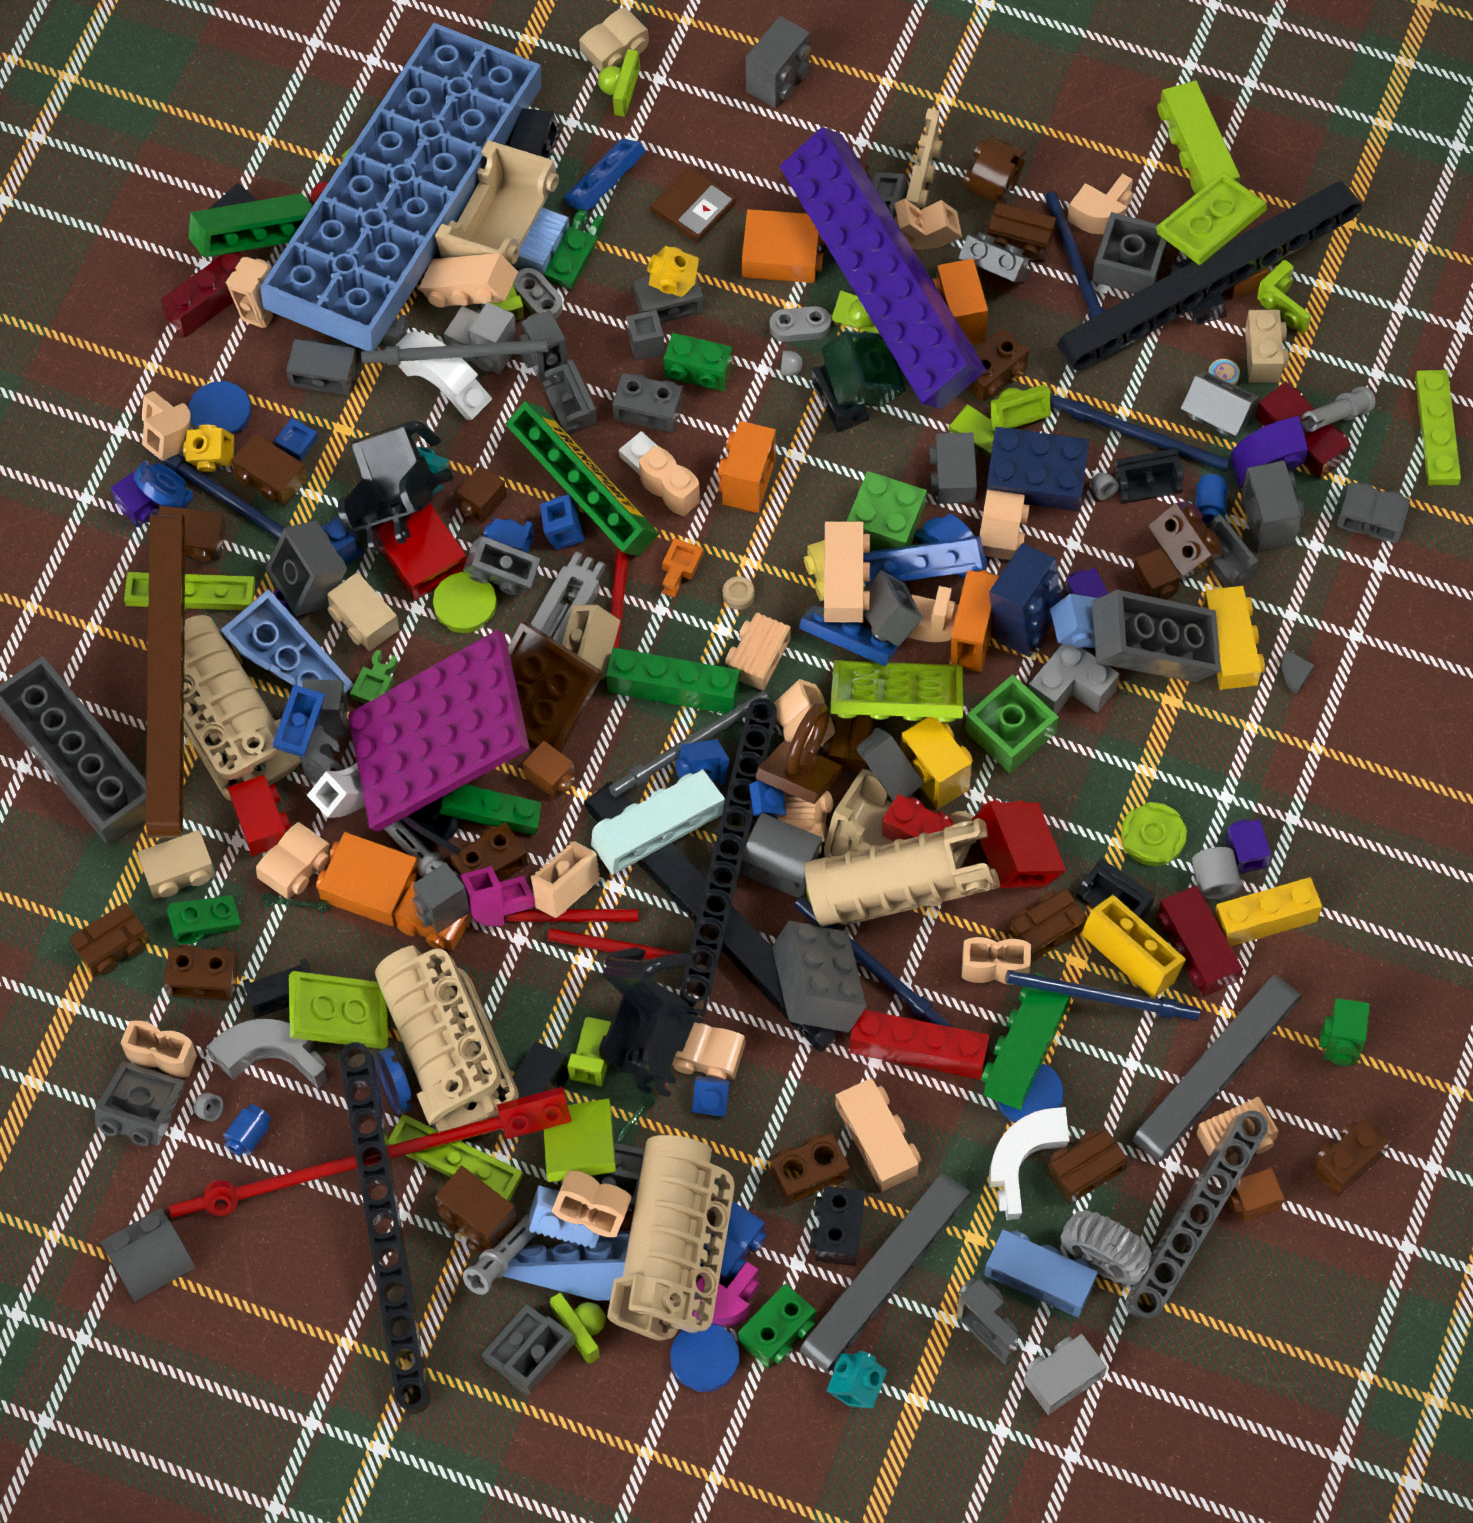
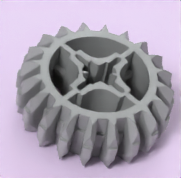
M1087 1210L1077 1211L1063 1228L1064 1231L1060 1237L1067 1253L1073 1255L1074 1259H1081L1091 1264L1093 1270L1097 1271L1104 1279L1108 1278L1114 1283L1120 1282L1123 1285H1136L1150 1267L1152 1253L1147 1244L1141 1241L1138 1235L1133 1234L1130 1228H1125L1119 1222L1111 1220L1108 1216L1104 1217L1098 1212L1092 1213Z

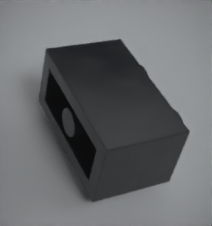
M824 1185L823 1197L816 1196L814 1216L820 1217L819 1229L812 1228L810 1249L816 1250L815 1261L856 1266L865 1190Z

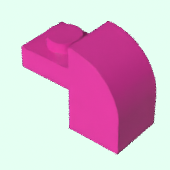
M492 866L460 875V881L465 886L470 912L473 918L482 925H504L505 915L535 907V898L524 876L499 882Z
M746 1262L728 1288L719 1283L712 1323L729 1328L740 1324L750 1315V1304L744 1301V1299L749 1301L758 1290L760 1283L757 1282L758 1269L749 1262ZM701 1277L696 1284L697 1288L702 1293L704 1292L705 1280L703 1277ZM696 1310L693 1311L692 1316L696 1317V1319L699 1320V1316L696 1315Z

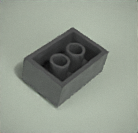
M789 920L772 946L789 1022L849 1033L867 1007L849 933Z

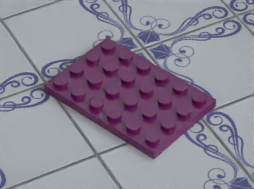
M498 630L348 714L369 828L375 831L388 827L529 750L505 633Z

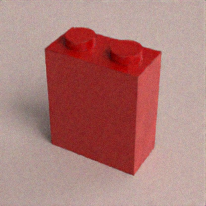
M430 503L422 511L412 513L407 519V527L411 537L406 538V543L399 544L394 534L393 520L385 522L380 528V535L384 545L379 547V551L414 601L435 590L440 582L448 576L464 572L463 569L467 560L466 554Z
M993 800L984 804L981 807L982 810L971 819L974 821V819L980 818L986 823L988 836L979 840L990 868L995 869L998 874L999 888L1048 887L1066 872L1039 802H1024L1023 800L1000 802L999 800Z

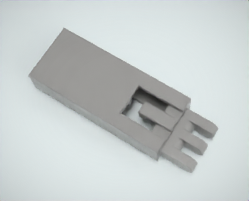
M577 551L568 566L562 567L531 622V625L562 644L572 606L592 605L600 591L598 580L606 566L605 563L599 561L592 571L594 559L589 556L580 566L583 554ZM569 586L573 587L572 592L568 594V600L573 602L570 608L567 603L565 605L560 604Z

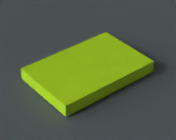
M1222 172L1156 226L1158 235L1198 265H1201L1267 210V205L1258 196L1225 172Z
M293 971L289 975L290 1038L345 1045L359 1042L366 1047L385 1049L388 1046L387 1003L378 982Z
M610 1099L568 1105L572 1122L544 1129L548 1183L563 1181L568 1171H579L590 1176L616 1172Z

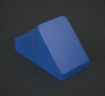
M293 685L273 741V748L303 758L305 757L313 732L319 723L325 694Z

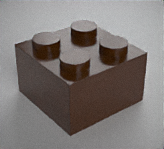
M462 1165L435 1195L438 1207L437 1212L441 1218L440 1224L453 1235L459 1232L468 1239L466 1244L479 1255L487 1249H494L518 1224L515 1206Z

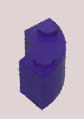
M1299 416L1284 419L1260 428L1236 445L1231 452L1230 458L1239 489H1243L1247 468L1285 461L1287 470H1290L1305 463L1308 447Z

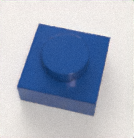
M291 418L274 440V444L285 453L302 461L318 440V432Z
M760 780L749 784L753 816H760L764 813L779 819L787 815L784 791Z
M697 1076L695 1079L692 1112L726 1116L730 1080Z

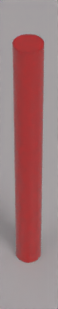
M618 547L610 614L620 620L613 645L615 648H619L629 559V554L623 553Z
M527 909L506 915V922L639 921L638 909H567L566 912L557 918L539 909Z
M552 928L549 929L547 941L611 953L638 947L646 951L643 958L649 960L680 953V951Z

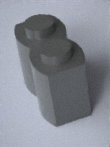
M1365 482L1349 483L1337 526L1350 532L1368 534L1380 540L1399 542L1410 499L1404 497L1398 491H1378Z

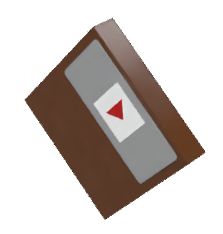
M688 166L653 202L651 212L698 244L736 204V197Z

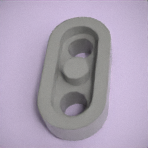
M524 268L518 271L513 285L517 296L520 295L521 301L533 314L548 311L543 308L550 306L552 308L549 310L554 319H557L563 310L560 294L538 270ZM526 286H533V287H534V288L529 289V290H528V289H525Z
M817 306L781 309L773 313L770 318V333L773 338L781 342L821 339L831 329V316L829 312ZM818 318L820 321L814 322L811 319ZM781 321H789L790 323H788V324H782V323H780V322H781Z

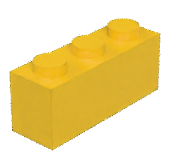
M1243 586L1205 590L1202 607L1216 610L1221 665V672L1216 673L1219 689L1257 686L1261 673L1265 672V662L1263 654L1257 653L1256 644H1259V634L1257 626L1251 625L1250 616L1253 615L1251 598L1245 596Z
M1309 877L1216 905L1214 917L1232 947L1318 922L1322 904L1313 881Z
M1114 895L1091 910L1081 932L1085 939L1153 999L1175 983L1186 960Z

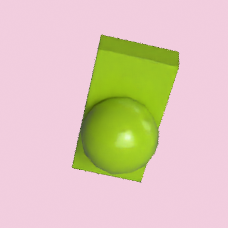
M627 50L622 68L607 66L598 75L600 89L603 93L613 95L614 115L625 117L638 79L640 58L636 50Z
M840 291L831 320L879 335L877 328L857 295Z
M1045 384L1024 391L1018 388H1008L1000 394L999 399L991 401V429L994 431L996 426L1015 428L1051 416L1050 388Z
M561 1292L550 1299L551 1311L561 1326L574 1335L576 1339L574 1345L585 1361L591 1364L599 1359V1348L591 1336L597 1335L604 1328L606 1323L604 1310L595 1303L586 1302L580 1304L573 1311Z

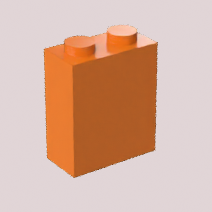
M747 209L742 254V278L815 283L816 271L822 272L823 253H818L819 245L824 246L825 242L809 215L805 213Z
M967 570L951 635V665H962L963 669L983 672L994 626L989 591L999 576L985 570Z
M344 832L340 842L335 841L329 855L331 861L327 870L322 869L317 878L316 888H318L321 901L394 927L396 921L393 913L413 881L415 882L417 878V858Z

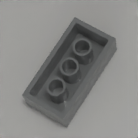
M1115 590L1092 601L1096 663L1195 683L1221 672L1216 610L1122 590Z

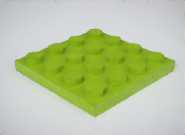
M834 660L830 714H837L841 718L870 715L871 718L880 720L888 719L890 716H903L904 719L910 721H918L923 719V717H936L938 721L942 722L955 721L956 718H963V666L889 662L884 666L877 662Z

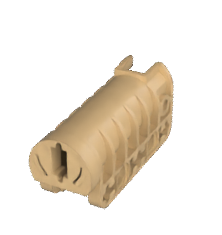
M199 615L185 619L184 732L223 796L231 801L227 787H230L229 780L234 779L237 783H241L265 775L269 786L290 774L301 763V759L297 755L273 748V741L281 719L275 721L213 619L206 615ZM190 704H195L198 708L194 715ZM207 735H210L211 742L214 746H209L205 742V738ZM219 753L227 755L228 762L225 765ZM259 764L266 766L262 771H256L255 767Z
M977 818L974 821L945 827L943 831L930 834L921 833L918 837L906 840L897 839L894 843L882 846L872 845L870 849L857 852L848 851L845 855L833 858L824 857L805 862L808 894L819 925L823 927L836 923L842 925L854 924L999 888V878L995 869L990 870L989 866L985 863L959 869L956 867L952 850L976 843L978 839L986 838L988 832L985 821Z
M412 945L402 948L383 959L375 970V976L422 1092L418 1093L417 1097L429 1126L435 1123L438 1132L499 1116L497 1104L518 1099L519 1093L471 978L464 970L457 968L455 961L443 949L436 948L421 954ZM436 959L442 961L441 968L443 972L440 974L433 968ZM451 986H457L458 992H456ZM459 1011L467 1018H460ZM475 1042L481 1043V1049ZM482 1067H483L489 1074H484V1073L482 1072ZM499 1085L508 1092L505 1094L506 1100L504 1102L496 1099L499 1097L497 1089ZM477 1102L473 1110H468L470 1103Z
M659 1135L647 1139L623 1276L614 1279L607 1314L608 1319L618 1326L654 1340L670 1339L676 1335L678 1329L691 1333L707 1330L713 1321L734 1194V1180L727 1170L710 1163L712 1148L700 1141L675 1135ZM718 1179V1184L722 1186V1190L720 1191L719 1187L716 1184H714V1180ZM709 1209L716 1215L714 1227L707 1220ZM706 1244L707 1249L710 1250V1256H708V1252L703 1249V1246ZM698 1274L705 1280L703 1293L696 1286ZM695 1310L696 1315L699 1316V1322H697L696 1317L692 1316V1312ZM660 1319L666 1325V1330H662V1325L659 1324Z

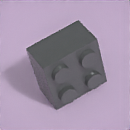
M779 16L746 56V92L775 109L782 100L786 101L791 96L795 84L799 79H805L811 69V64H809L811 52L810 32Z
M1111 212L1095 260L1092 282L1133 293H1138L1155 284L1168 246V241L1157 234L1156 226L1159 224Z
M1285 461L1247 468L1241 501L1257 553L1294 546L1296 535L1300 533V519L1304 518V507L1301 499H1296L1294 493L1296 489L1295 477L1292 471L1288 472Z
M317 520L285 527L266 569L295 616L328 608L329 600L327 593L339 586L347 567L342 557L338 555L331 544L328 535L323 531Z

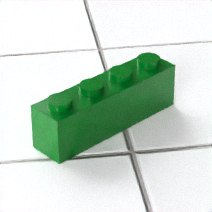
M300 193L190 212L188 239L203 258L289 243L313 205Z
M613 647L606 673L607 693L726 714L736 706L740 688V670Z
M1023 986L1018 1000L1022 1002L1019 1011L1016 1009L1012 1010L1006 1028L1010 1030L1006 1037L1001 1035L996 1044L994 1054L997 1055L994 1064L988 1062L981 1078V1081L986 1082L984 1096L1022 1110L1068 1010L1072 996Z

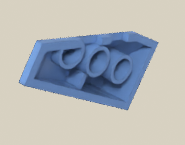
M269 589L220 630L243 657L292 685L302 687L303 679L342 680L345 693L354 686L351 680Z
M618 1231L616 1237L599 1235L596 1247L592 1249L589 1245L584 1247L583 1244L577 1245L575 1242L571 1244L569 1240L550 1249H546L541 1244L523 1247L508 1263L507 1272L503 1277L597 1301H610L614 1279L623 1276L630 1231Z

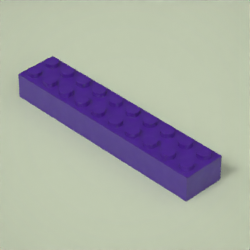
M821 127L779 167L921 403L943 409L987 370L841 133Z

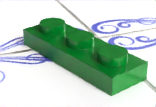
M463 785L442 797L439 814L497 827L506 822L512 831L535 836L538 829L542 802Z

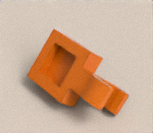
M676 538L673 539L662 562V570L668 571L662 583V586H665L662 594L675 598L682 577L692 580L704 555V548Z

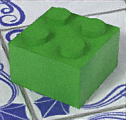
M867 471L847 522H863V534H870V550L878 551L911 546L914 534H916L926 509L927 490Z
M1012 674L966 714L965 732L1011 774L1056 734L1059 717Z

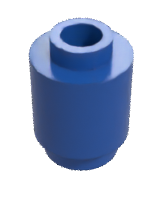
M1204 475L1196 485L1195 506L1202 514L1203 518L1201 520L1211 524L1213 518L1220 514L1223 518L1226 516L1228 486L1225 484V479L1219 475Z
M249 1104L246 1109H242L224 1133L223 1137L227 1141L225 1143L226 1148L238 1156H242L243 1153L251 1155L269 1130L268 1124L272 1120L271 1117L258 1106Z

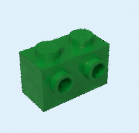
M672 333L664 356L665 378L725 391L733 366L732 347Z
M1335 999L1331 1014L1325 1016L1324 1026L1321 1027L1319 1047L1324 1048L1323 1060L1331 1061L1332 1064L1343 1067L1350 1066L1351 1064L1357 1065L1366 1041L1370 1003Z
M785 1283L739 1330L738 1342L767 1369H770L775 1362L780 1365L791 1354L793 1350L791 1346L797 1339H806L815 1329L816 1310Z

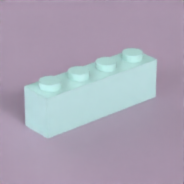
M704 770L695 774H686L678 780L677 784L670 788H661L655 791L646 801L640 804L634 803L623 810L622 814L613 819L606 818L600 821L592 830L591 846L611 874L614 875L721 816L725 798Z

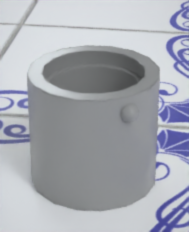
M1209 848L1193 856L1192 864L1197 887L1204 900H1223L1241 891L1244 881L1240 879L1235 854L1231 848Z

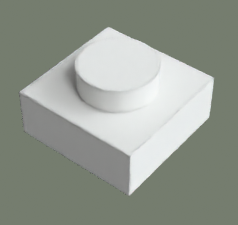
M641 431L618 450L619 457L640 475L639 459L653 446L657 445Z

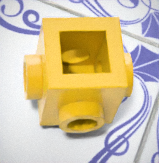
M665 246L657 255H653L649 261L647 271L650 273L649 286L655 287L666 294L683 297L695 285L699 258L687 254L679 248Z
M199 425L197 430H187L186 440L183 444V453L186 461L196 466L198 471L203 472L216 471V467L233 466L234 435L223 428H217L215 425Z

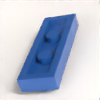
M621 138L563 197L567 205L576 209L581 208L585 211L593 208L599 199L618 183V179L628 169L637 164L638 159L646 152L642 143Z
M813 605L801 618L798 628L884 666L889 663L898 649L897 645L888 640L882 642L877 639L870 629L861 626L858 622H824V607Z

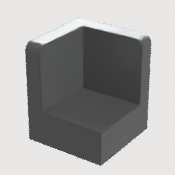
M657 310L626 316L628 339L634 360L639 361L664 355V334Z

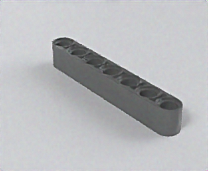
M1274 974L1143 1123L1134 1135L1132 1142L1158 1163L1161 1162L1292 1012L1300 1001L1302 994L1278 975Z
M1247 1111L1235 1115L1154 1249L1148 1271L1136 1285L1132 1286L1125 1300L1126 1308L1133 1317L1138 1319L1153 1318L1162 1311L1267 1133L1268 1122L1260 1112ZM1245 1118L1251 1119L1255 1124V1132L1252 1136L1246 1135L1242 1129V1123ZM1228 1147L1234 1148L1238 1154V1160L1234 1166L1225 1159V1151ZM1211 1176L1216 1177L1221 1183V1189L1217 1195L1212 1194L1207 1186ZM1194 1205L1199 1206L1203 1211L1204 1217L1200 1224L1194 1223L1190 1217V1211ZM1177 1234L1181 1235L1186 1241V1248L1181 1254L1173 1248L1172 1241ZM1159 1264L1165 1265L1169 1271L1168 1279L1164 1283L1159 1282L1155 1276V1269ZM1142 1293L1147 1294L1151 1299V1307L1146 1313L1142 1312L1137 1305L1138 1297Z
M943 1172L811 1332L803 1343L800 1353L826 1373H829L838 1362L840 1354L847 1353L964 1208L972 1192L947 1173Z

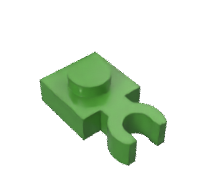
M377 650L372 656V670L366 667L362 668L350 692L351 699L366 704L388 692L394 683L393 677L388 675L396 670L398 665L397 657L393 655L389 663L381 664L382 653L380 650Z

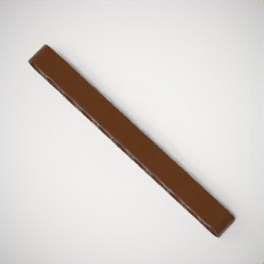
M184 514L150 516L146 830L148 838L183 836L186 562Z

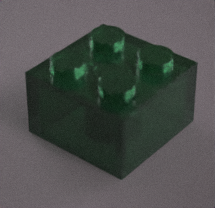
M844 331L821 347L825 366L838 404L883 407L906 391L899 365L880 334Z

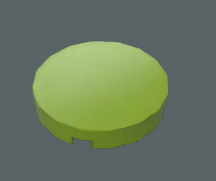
M466 572L452 574L441 581L434 591L433 608L438 621L447 626V629L458 633H471L482 629L496 612L497 599L494 588L490 583L476 582L470 578L471 574Z
M1149 802L1141 807L1134 808L1127 814L1122 824L1121 841L1124 850L1133 860L1143 865L1157 867L1169 864L1179 857L1185 847L1187 829L1175 809L1162 803Z

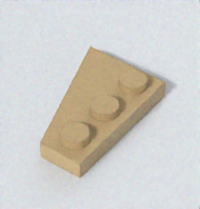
M928 108L925 118V135H921L917 156L919 164H914L906 197L909 202L919 209L926 207L929 191L925 190L926 184H932L936 169V166L932 165L933 159H939L943 141L938 140L940 111Z

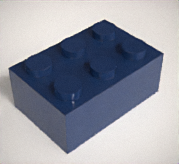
M996 426L986 494L987 489L1025 495L1024 504L1079 511L1090 439Z
M1024 543L1020 545L989 591L997 643L1027 657H1031L1035 649L1041 648L1047 638V631L1053 624L1050 608L1061 601V590L1059 587L1056 558Z

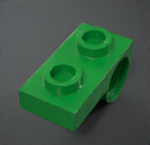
M233 895L170 903L167 908L174 938L178 945L196 943L203 939L206 934L235 931L241 925Z

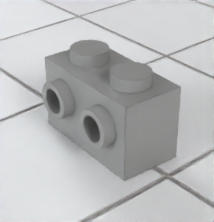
M1082 1334L1075 1339H1072L1071 1336L1063 1339L1054 1347L1056 1352L1046 1359L1043 1356H1039L1026 1367L1028 1371L1025 1372L1024 1384L1048 1416L1105 1376L1107 1366Z

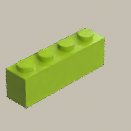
M1197 81L1162 90L1161 102L1157 105L1158 113L1161 120H1166L1168 124L1171 143L1173 145L1177 144L1182 167L1188 169L1191 175L1190 183L1194 193H1198L1222 172H1225L1239 183L1240 175Z

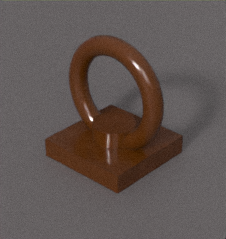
M816 703L807 711L795 732L792 742L784 740L758 767L755 779L812 804H815L840 777L843 767L838 763L817 755L829 722V708L826 704ZM812 728H813V731H812V734H811V736H810V739H809V741H808V743H807L805 749H803V748H804V745H805V743H806V740H807V738H808V736H809V734H810V732H811V730H812Z

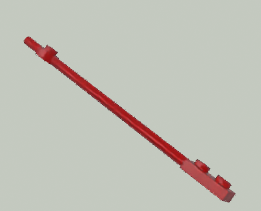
M563 1087L497 1104L499 1116L389 1145L391 1159L500 1129L504 1130L507 1140L572 1122ZM378 1152L369 1154L365 1160V1165L381 1162L382 1154ZM356 1155L238 1187L225 1180H216L206 1186L203 1196L169 1205L172 1218L206 1209L211 1215L226 1216L236 1209L238 1200L358 1168ZM220 1199L226 1201L225 1203L221 1204L216 1203V1201Z

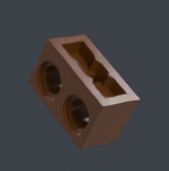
M833 1133L823 1136V1134L815 1135L809 1138L805 1145L794 1150L792 1148L783 1149L774 1155V1159L770 1160V1171L787 1206L824 1191V1185L835 1186L849 1180L850 1167ZM820 1155H828L833 1161L828 1165H821L815 1159ZM795 1168L801 1171L802 1175L791 1179L784 1173L788 1169Z

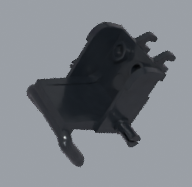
M412 420L351 442V449L355 453L362 477L345 496L341 497L338 502V513L347 534L366 529L367 543L372 553L378 552L379 547L384 545L380 535V528L387 521L393 520L394 534L399 544L406 543V538L411 537L407 527V519L412 513L422 511L433 499L431 493L433 489L437 488L438 485L453 481V474L450 469L447 468L433 474L424 455L420 456L411 437L414 433L420 435L431 447L438 445L442 441L421 420Z
M638 947L612 952L604 960L606 967L602 975L623 996L607 1035L603 1036L600 1043V1058L604 1060L607 1066L616 1071L634 1075L639 1091L651 1093L652 1089L645 1084V1080L649 1079L654 1080L658 1094L669 1097L671 1091L665 1088V1083H676V1078L669 1072L677 1051L683 1052L694 1023H702L704 1020L699 1017L705 1018V1013L702 1009H694L688 1006L689 1003L653 981L652 977L653 974L659 971L687 965L691 956L685 953H676L657 957L650 961H640L645 956L646 951Z

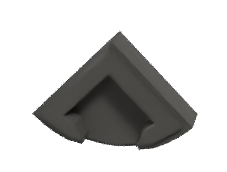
M1286 650L1281 664L1282 673L1289 689L1298 694L1315 665Z

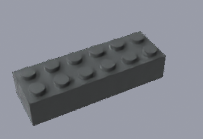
M41 656L0 685V714L107 846L146 820V780L44 656Z

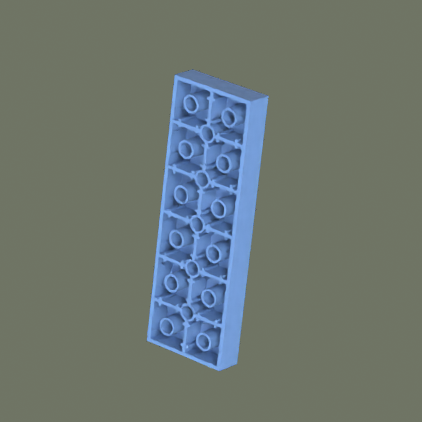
M433 23L260 286L263 309L365 351L376 350L428 268L431 260L438 252L439 248L435 234L440 225H448L451 220L457 222L480 182L477 172L479 168L484 169L487 164V157L482 155L485 144L490 140L505 145L516 128L522 108L528 109L542 88L541 65Z

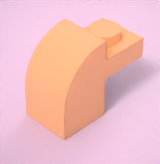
M1122 173L1107 194L1085 183L1069 204L1067 221L1088 233L1104 234L1111 212L1126 216V209L1134 195L1131 192L1133 179Z
M905 198L894 203L897 214L895 221L912 249L940 248L962 238L957 211L944 201L940 200L922 210Z
M154 391L144 395L142 445L160 460H166L183 451L187 430L190 427L191 415L188 407L184 403L173 407Z
M939 586L936 600L912 595L923 619L907 638L926 642H946L951 640L959 606L955 601H950L951 588Z

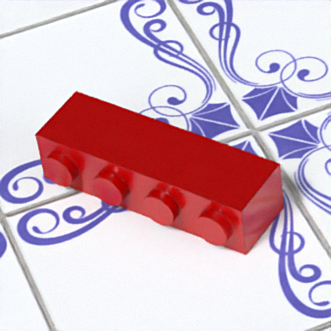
M864 1010L852 1028L849 1053L981 1080L989 1035Z

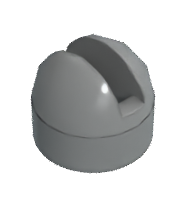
M793 351L782 352L780 375L794 376L801 371L803 362L798 353Z
M1097 473L1091 481V489L1099 500L1109 499L1117 492L1119 487L1118 482L1108 473Z
M202 1093L198 1095L196 1103L193 1104L194 1113L203 1120L215 1121L222 1113L223 1101L218 1095ZM207 1104L210 1105V1108H209L208 1111L206 1110Z

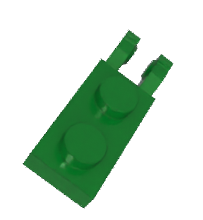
M581 208L575 215L572 227L569 226L544 273V277L549 282L573 290L597 245V238L605 222V217L597 215L591 224L589 233L581 231L588 212Z

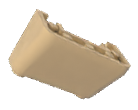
M488 140L482 150V155L487 157V164L484 169L479 168L477 174L480 182L457 222L451 220L448 225L441 224L435 234L441 258L501 253L510 264H515L519 258L520 248L550 192H554L558 186L559 175L556 174L554 160Z
M862 768L835 809L824 846L825 857L833 858L845 855L848 851L857 852L870 849L872 845L882 846L894 843L882 836V818L893 802L887 800L888 794L873 772ZM956 811L950 815L954 824L972 821L971 819L974 817V815L963 811ZM972 844L952 849L957 868H961ZM941 902V903H937V904L928 905V906H931V907H933V906H938V905L942 904V902Z

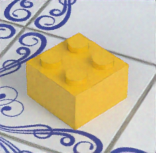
M927 717L902 733L901 750L923 780L924 784L920 787L921 790L938 810L969 790L973 759L966 747H959L953 739L954 734L946 722H940L936 717Z

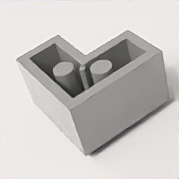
M489 302L485 304L480 313L462 306L444 333L445 345L517 342L515 316L513 313ZM513 354L463 358L475 363L477 367L484 371L491 370L500 375Z
M1062 644L1029 683L1028 689L1055 714L1059 712L1071 696L1096 713H1099L1117 691L1120 673L1108 665L1096 663V657L1083 648Z

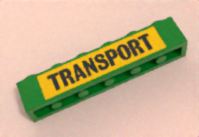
M524 401L505 423L623 553L640 556L660 534L542 406Z

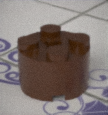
M991 136L985 141L981 140L974 152V157L977 158L973 170L968 169L962 185L967 187V191L996 205L997 202L1005 204L1008 199L1003 198L1006 190L1013 192L1025 160L1020 159V157L1027 155V151L995 136Z

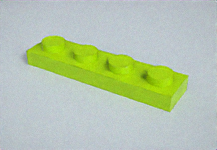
M1448 370L1417 371L1415 382L1427 485H1459L1461 475Z
M127 572L124 597L126 606L148 607L149 573ZM185 574V608L245 610L254 602L255 578L253 576Z
M402 1114L388 1139V1145L437 1133L438 1130ZM461 1141L405 1155L449 1177H452L462 1165L507 1201H510L523 1177V1171Z

